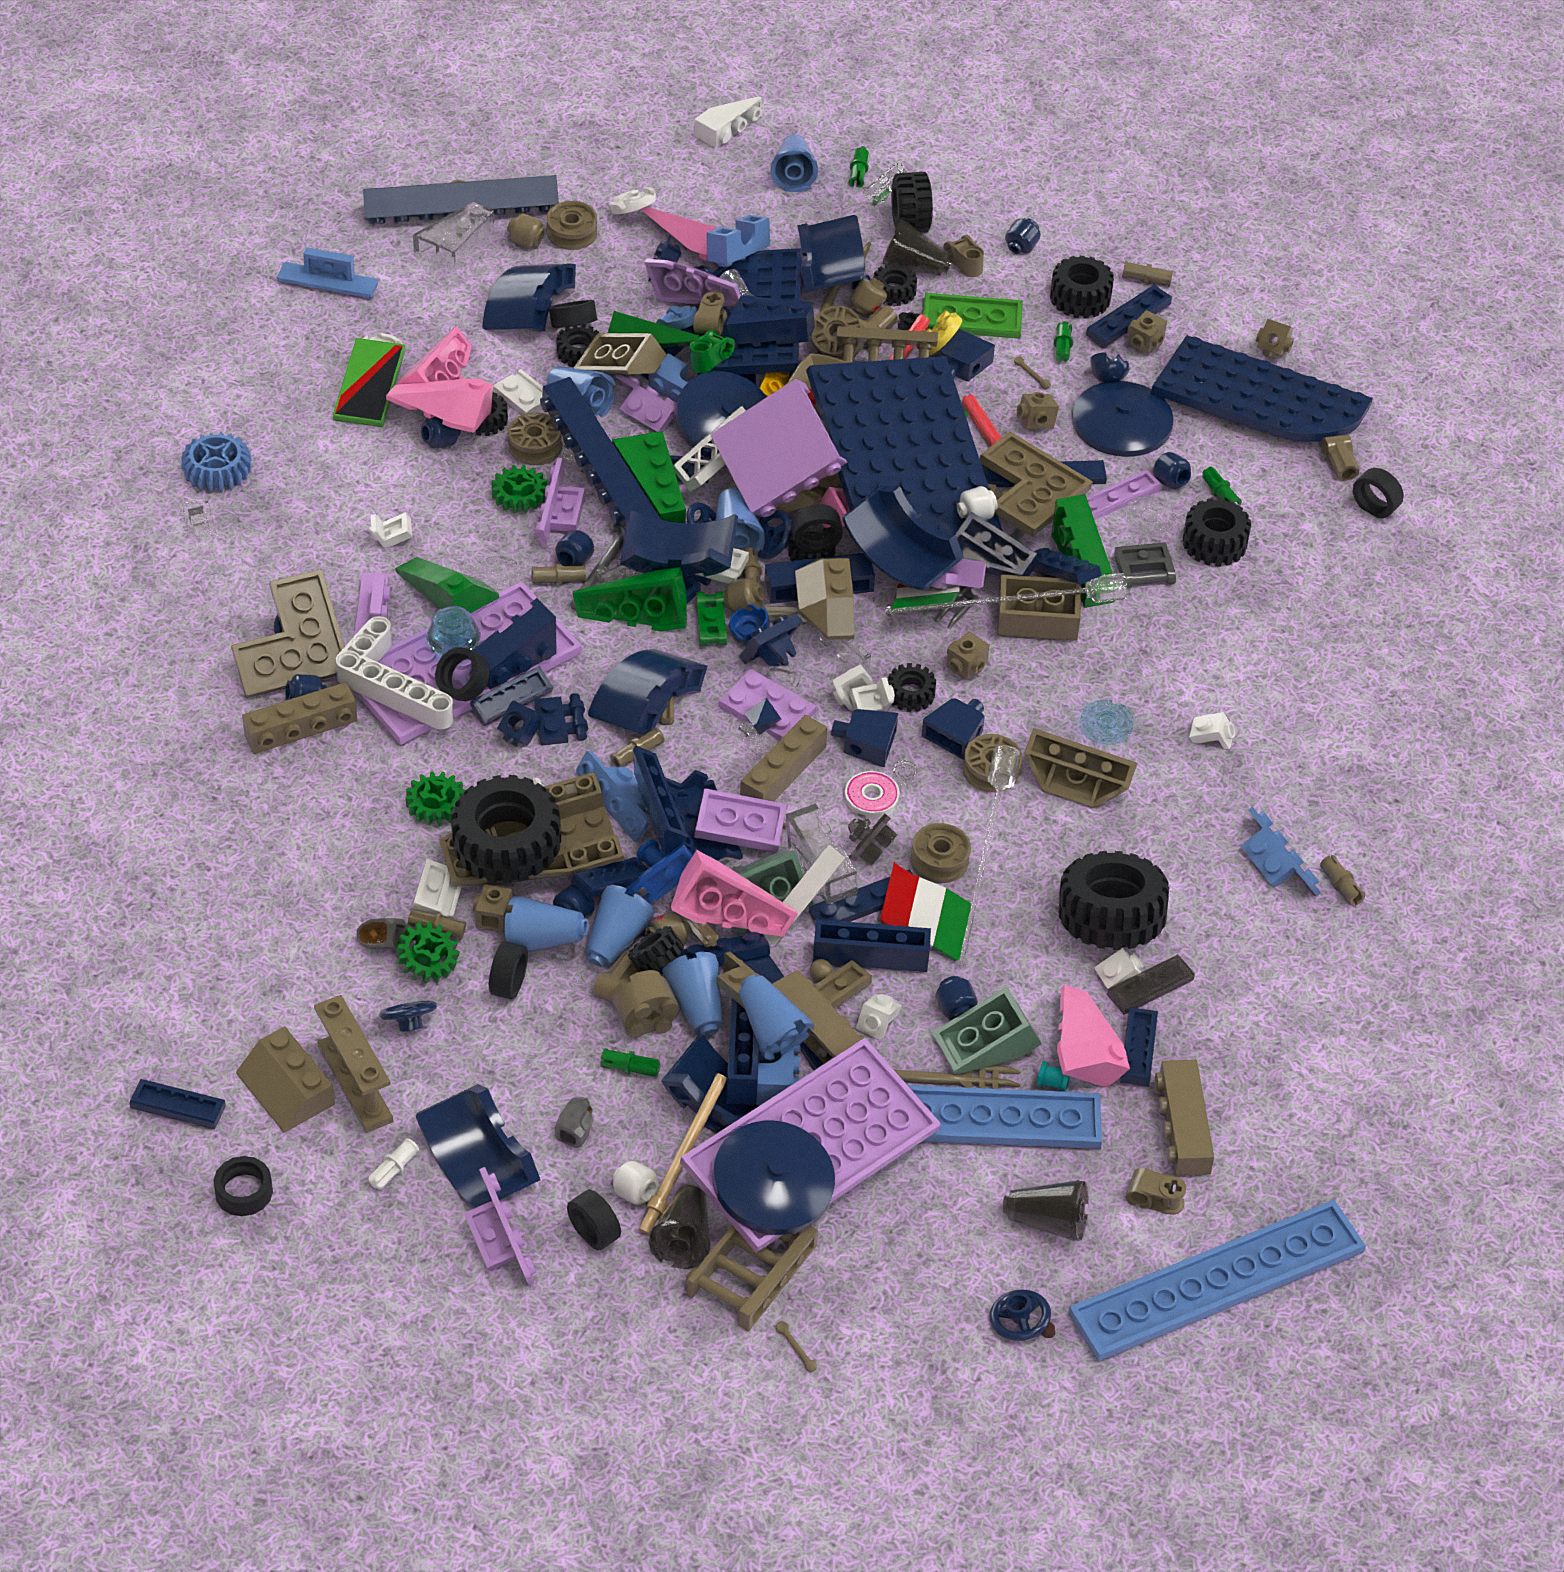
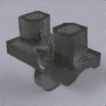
M884 813L871 829L869 827L871 822L868 818L863 820L853 819L848 825L851 833L849 839L853 842L857 839L861 841L848 858L856 861L860 857L872 866L883 853L872 841L875 839L884 848H887L898 835L887 825L891 818Z

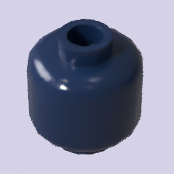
M1030 218L1015 220L1005 235L1009 250L1016 254L1021 252L1030 253L1041 237L1039 225Z
M436 416L431 419L426 418L421 426L422 439L431 448L452 446L457 442L458 436L461 434V430L443 425V419Z
M1167 452L1156 460L1153 475L1164 486L1170 489H1178L1189 482L1191 466L1185 458L1176 453Z
M571 530L558 541L555 553L558 561L563 566H582L592 557L594 544L592 539L583 531Z
M296 674L292 677L291 681L288 680L286 683L285 698L287 701L325 689L327 686L322 685L321 678L317 675Z
M574 884L558 893L553 899V905L581 912L586 919L595 910L594 899H588Z
M951 976L944 979L936 991V999L943 1015L949 1019H955L978 1004L977 997L969 980L959 976Z

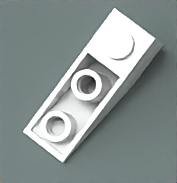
M758 96L709 108L695 118L694 136L714 148L727 143L737 132H742L749 123L760 118L762 114V98Z

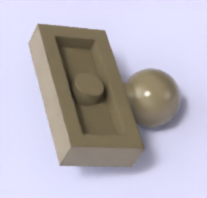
M818 959L811 964L809 970L811 977L819 982L814 985L815 989L823 997H827L830 1000L834 1009L872 983V975L853 960L832 972V966L827 960Z

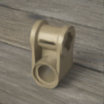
M963 235L961 239L954 242L947 241L944 243L943 251L945 256L965 276L978 277L983 273L984 251L969 235Z
M711 291L702 297L699 309L694 316L693 327L695 334H705L709 330L716 331L719 336L722 334L723 326L727 319V313L723 308L725 302L723 293Z
M1138 1168L1134 1170L1125 1197L1131 1205L1136 1206V1204H1139L1140 1208H1148L1165 1214L1175 1215L1184 1208L1185 1201L1183 1197L1186 1194L1187 1186L1179 1177L1161 1174L1147 1168ZM1173 1185H1176L1175 1192L1173 1191ZM1168 1200L1171 1201L1170 1207H1168Z

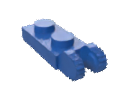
M684 843L680 844L641 874L637 880L627 886L625 894L633 896L642 887H645L649 893L642 896L643 899L649 904L654 900H659L678 885L681 874L693 854Z

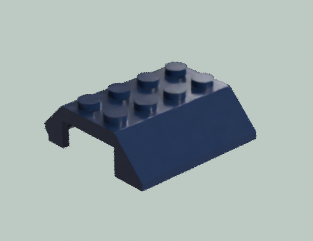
M635 746L633 748L634 775L638 783V790L644 799L646 811L654 826V833L660 842L663 856L665 857L680 844L684 843L693 855L698 850L727 867L734 866L735 861L741 860L743 855L738 845L695 837L704 789L718 791L714 781L708 780L707 774L697 770L693 771L682 783L666 778L656 753Z

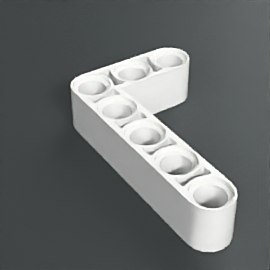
M381 616L368 620L336 657L338 682L340 684L346 682L349 689L433 728H449L454 722L453 700L451 696L378 663L392 646L391 623L387 618Z

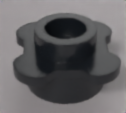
M912 312L900 313L898 328L900 330H909L921 314Z

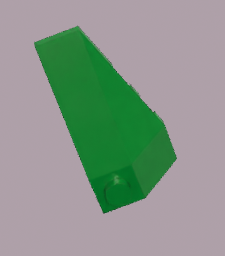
M617 311L613 312L607 332L652 334L661 348L690 346L691 342L701 337Z
M415 557L395 568L402 578L455 621L500 598L499 593L485 582L419 557Z
M681 567L656 570L572 592L578 618L607 623L615 619L626 621L627 626L636 627L637 623L652 626L651 630L660 632L687 627L686 588Z

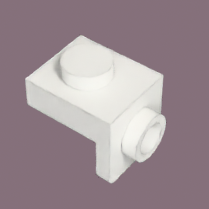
M406 512L384 522L376 514L371 516L370 534L384 548L391 547L413 537L411 518Z
M860 664L833 679L836 688L833 694L839 705L843 706L845 704L851 712L854 711L849 691L852 688L872 685L874 683L871 676Z
M886 677L880 678L877 684L856 687L849 691L854 710L887 711L894 702L895 697L893 687L888 684Z
M1224 712L1194 717L1189 737L1193 743L1197 744L1219 740L1223 749H1230L1232 738L1235 737V728L1233 723L1229 722Z
M1123 948L1094 967L1110 992L1120 988L1134 977L1139 981L1145 979L1141 972L1144 966L1135 953L1129 955Z
M875 994L863 1004L856 1029L881 1040L885 1036L888 1024L900 1013L902 1005L894 1002V999L888 995Z

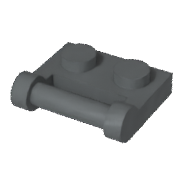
M1166 542L1115 547L1114 556L1121 575L1123 588H1132L1133 585L1157 582L1176 583V572ZM1156 569L1164 570L1162 572L1131 574V572Z

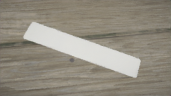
M831 845L823 851L783 901V903L798 912L795 920L845 859ZM764 934L767 941L774 946L781 939L779 936Z

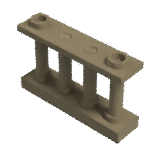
M838 326L837 341H842L841 344L844 345L843 361L849 363L853 362L854 345H857V342H866L867 346H869L868 361H878L879 347L882 346V343L892 344L894 348L893 360L904 359V348H907V345H916L917 349H919V358L929 357V350L932 349V346L937 347L938 332Z
M342 995L314 1005V1010L329 1035L317 1041L318 1048L365 1132L368 1133L393 1123V1115L378 1091L391 1085V1082Z
M732 1225L699 1267H693L686 1278L687 1296L693 1298L700 1288L706 1290L735 1307L737 1313H739L738 1326L749 1332L817 1246L818 1230L809 1226L801 1233L782 1235L778 1239L789 1244V1248L784 1255L781 1253L777 1255L765 1247L756 1253ZM737 1245L771 1265L772 1270L767 1276H759L726 1256ZM719 1266L755 1287L750 1297L742 1298L709 1277Z

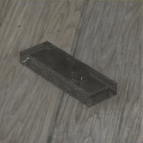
M1177 954L1109 988L1107 996L1125 1015L1128 1013L1129 1007L1139 1008L1193 981L1195 973Z

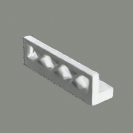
M742 406L739 407L719 426H717L711 433H713L726 423L730 422L740 414L744 413L746 410ZM711 433L673 465L675 473L689 491L704 484L725 465L720 452L717 454L718 448L710 435ZM702 447L712 449L710 461L701 460ZM685 462L695 463L694 475L691 477L681 467Z

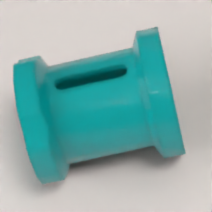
M1042 1061L1036 1086L1042 1087L1045 1085L1066 1092L1070 1076L1064 1075L1062 1069L1049 1066L1047 1062Z

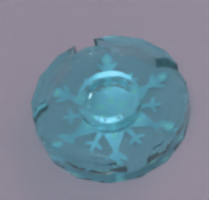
M1097 700L1088 704L1083 709L1080 717L1082 732L1088 739L1099 744H1119L1127 740L1133 731L1134 718L1132 712L1121 703L1119 705L1113 704L1112 700Z

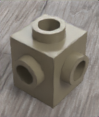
M1146 310L1137 320L1134 319L1128 327V344L1146 354H1150L1163 343L1167 320Z
M1267 319L1264 329L1260 328L1256 337L1257 347L1263 350L1262 355L1276 359L1277 355L1284 357L1286 352L1289 353L1294 342V338H1291L1294 328ZM1277 337V341L1272 343L1273 339Z
M1041 392L1022 394L1021 402L1017 406V417L1025 428L1029 430L1054 429L1059 405L1050 394Z
M970 631L967 632L958 641H953L947 649V667L955 674H959L968 680L975 673H980L988 663L990 645Z
M484 884L481 895L477 894L474 899L473 911L476 912V928L501 933L505 932L506 913H511L513 905H508L512 899V889Z

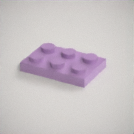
M752 669L719 700V707L752 725L744 713L767 698L782 720L764 733L778 741L804 715L812 717L817 709V706Z
M704 789L695 837L776 853L779 848L787 804Z

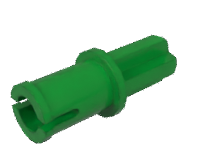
M865 146L855 149L854 159L850 163V186L854 187L855 180H857L856 187H863L865 173H867L869 168L867 163L869 151L866 150Z
M1066 321L1057 324V335L1054 338L1056 360L1059 362L1069 360L1070 348L1073 346V338L1071 337L1072 325L1068 326L1069 322Z
M1210 466L1203 470L1202 478L1213 490L1212 494L1215 497L1218 496L1226 502L1232 501L1236 506L1235 502L1241 505L1242 500L1230 488V482L1224 480L1214 467Z
M605 1048L601 1055V1059L604 1061H601L600 1065L603 1068L623 1070L628 1075L631 1072L654 1077L659 1074L660 1061L658 1059L635 1055L634 1051L623 1053Z

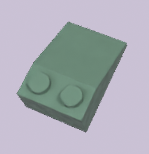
M1007 987L932 1032L956 1075L1017 1060L1042 1044Z

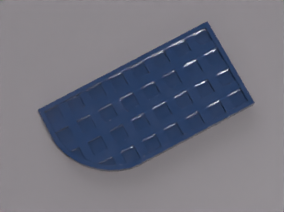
M802 249L757 251L746 256L744 260L732 262L731 266H720L711 275L736 284L741 296L752 295L762 298L801 300L802 274L800 269L803 265ZM723 306L727 313V319L720 336L724 338L728 337L726 324L735 307ZM776 341L761 342V346L753 347V343L737 344V348L734 349L732 355L713 367L709 372L724 371L737 375L795 372L799 363V343L777 345Z
M1186 335L1160 373L1151 390V394L1273 436L1303 442H1318L1324 437L1351 433L1361 424L1373 400L1372 397L1366 396L1361 392H1354L1337 384H1330L1316 377L1295 372L1290 368H1283L1271 364L1269 361L1259 360L1245 353L1236 352L1221 345L1212 344L1198 337Z

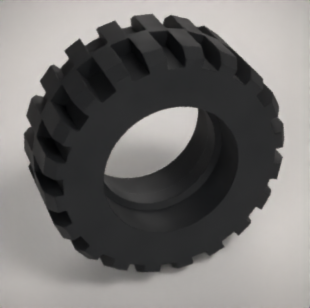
M497 775L488 781L486 779L477 782V786H470L464 791V796L461 795L457 799L455 807L452 809L451 829L457 859L461 861V865L467 871L472 870V874L480 879L486 877L488 882L496 883L498 880L503 881L504 884H512L513 880L522 882L528 880L530 875L537 876L543 872V867L547 868L552 864L554 857L558 855L560 850V812L554 796L547 792L546 788L541 784L537 783L535 785L532 779L526 777L519 779L517 775H509L501 778V775ZM505 821L519 822L528 826L523 832L509 837H498L484 832L490 826Z
M1099 851L1095 855L1093 853L1086 854L1083 859L1078 858L1073 861L1063 872L1060 882L1059 918L1064 928L1074 938H1080L1082 943L1087 945L1094 944L1097 948L1101 949L1110 947L1113 950H1121L1123 947L1128 949L1136 948L1138 944L1145 945L1152 939H1155L1165 927L1170 889L1168 886L1169 882L1157 865L1153 866L1150 860L1146 858L1141 859L1136 854H1123V851H1115V853Z

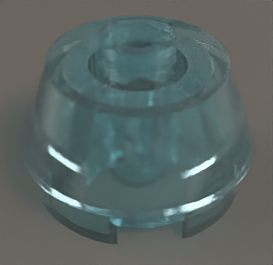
M451 606L443 608L435 614L427 630L426 637L432 652L436 651L444 655L449 649L455 647H467L473 650L478 646L481 633L467 610Z

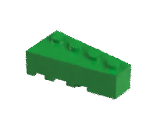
M663 431L612 439L613 445L660 519L668 522L686 523V508Z
M1086 494L1056 499L1051 535L1058 551L1064 555L1075 556L1077 559L1087 560L1089 563L1100 566L1102 576L1081 584V601L1084 608L1115 603L1116 593L1119 592V583L1113 575Z

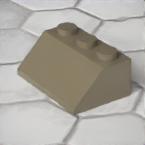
M598 333L574 368L599 371L607 374L655 373L666 357V353L652 334Z
M285 1026L260 1039L236 1071L239 1078L283 1133L335 1105L333 1084Z

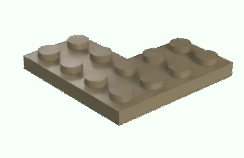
M1008 432L980 455L981 464L1015 484L1013 488L997 500L998 508L994 514L1032 537L1053 521L1056 499L1085 494L1091 489L1093 483L1090 479L1012 432Z
M322 569L270 581L269 587L283 632L231 645L246 698L285 689L287 681H291L292 677L296 674L317 675L321 680L337 676L336 657L345 647Z

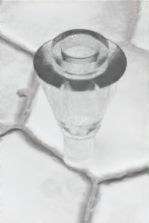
M736 269L725 271L721 275V279L737 285L741 296L752 295Z
M753 664L751 667L752 670L790 691L793 687L796 688L799 685L801 675L796 665L766 667Z

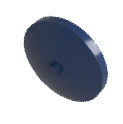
M724 371L702 373L692 378L679 394L675 405L676 424L684 440L693 448L739 407L742 406L747 411L767 398V396L754 383L740 375ZM702 447L701 455L711 459L712 449Z
M1128 381L1103 382L1088 388L1080 394L1073 407L1072 423L1078 436L1090 447L1113 456L1135 457L1151 453L1166 443L1173 428V413L1168 402L1163 397L1151 394L1152 389Z
M763 1120L738 1128L724 1140L713 1164L712 1181L715 1194L721 1206L738 1223L760 1233L785 1235L806 1229L824 1214L834 1192L835 1172L826 1149L809 1132L787 1122Z

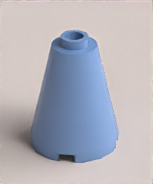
M796 134L787 136L771 163V177L773 182L784 188L786 192L806 191L818 177L817 162L802 136Z
M557 366L549 372L547 385L571 377L595 416L599 415L602 418L611 409L616 394L612 393L615 381L610 375L599 371Z
M735 488L724 490L718 497L715 521L733 514L737 515L738 523L734 548L743 550L744 548L752 547L758 553L764 546L765 537L761 524L756 515L750 512L740 490Z
M609 885L603 891L585 948L588 962L599 968L603 965L610 966L649 925L650 920L655 917L653 916L655 913L654 909L645 899L636 893L633 897L625 894L627 889L621 886Z
M513 896L509 901L508 905H513L512 912L506 913L505 940L526 946L528 952L580 942L583 936H586L588 933V920L584 918L581 912L522 896Z
M697 952L695 953L697 958L687 960V956L684 955L669 962L662 970V977H666L679 1004V1008L694 1033L709 1037L715 1035L722 1026L720 987L717 986L719 962L715 954Z
M751 975L742 981L739 994L760 1051L765 1059H774L773 1053L778 1051L784 1055L798 1047L809 1037L808 1028L813 1030L815 1027L811 1019L764 976Z

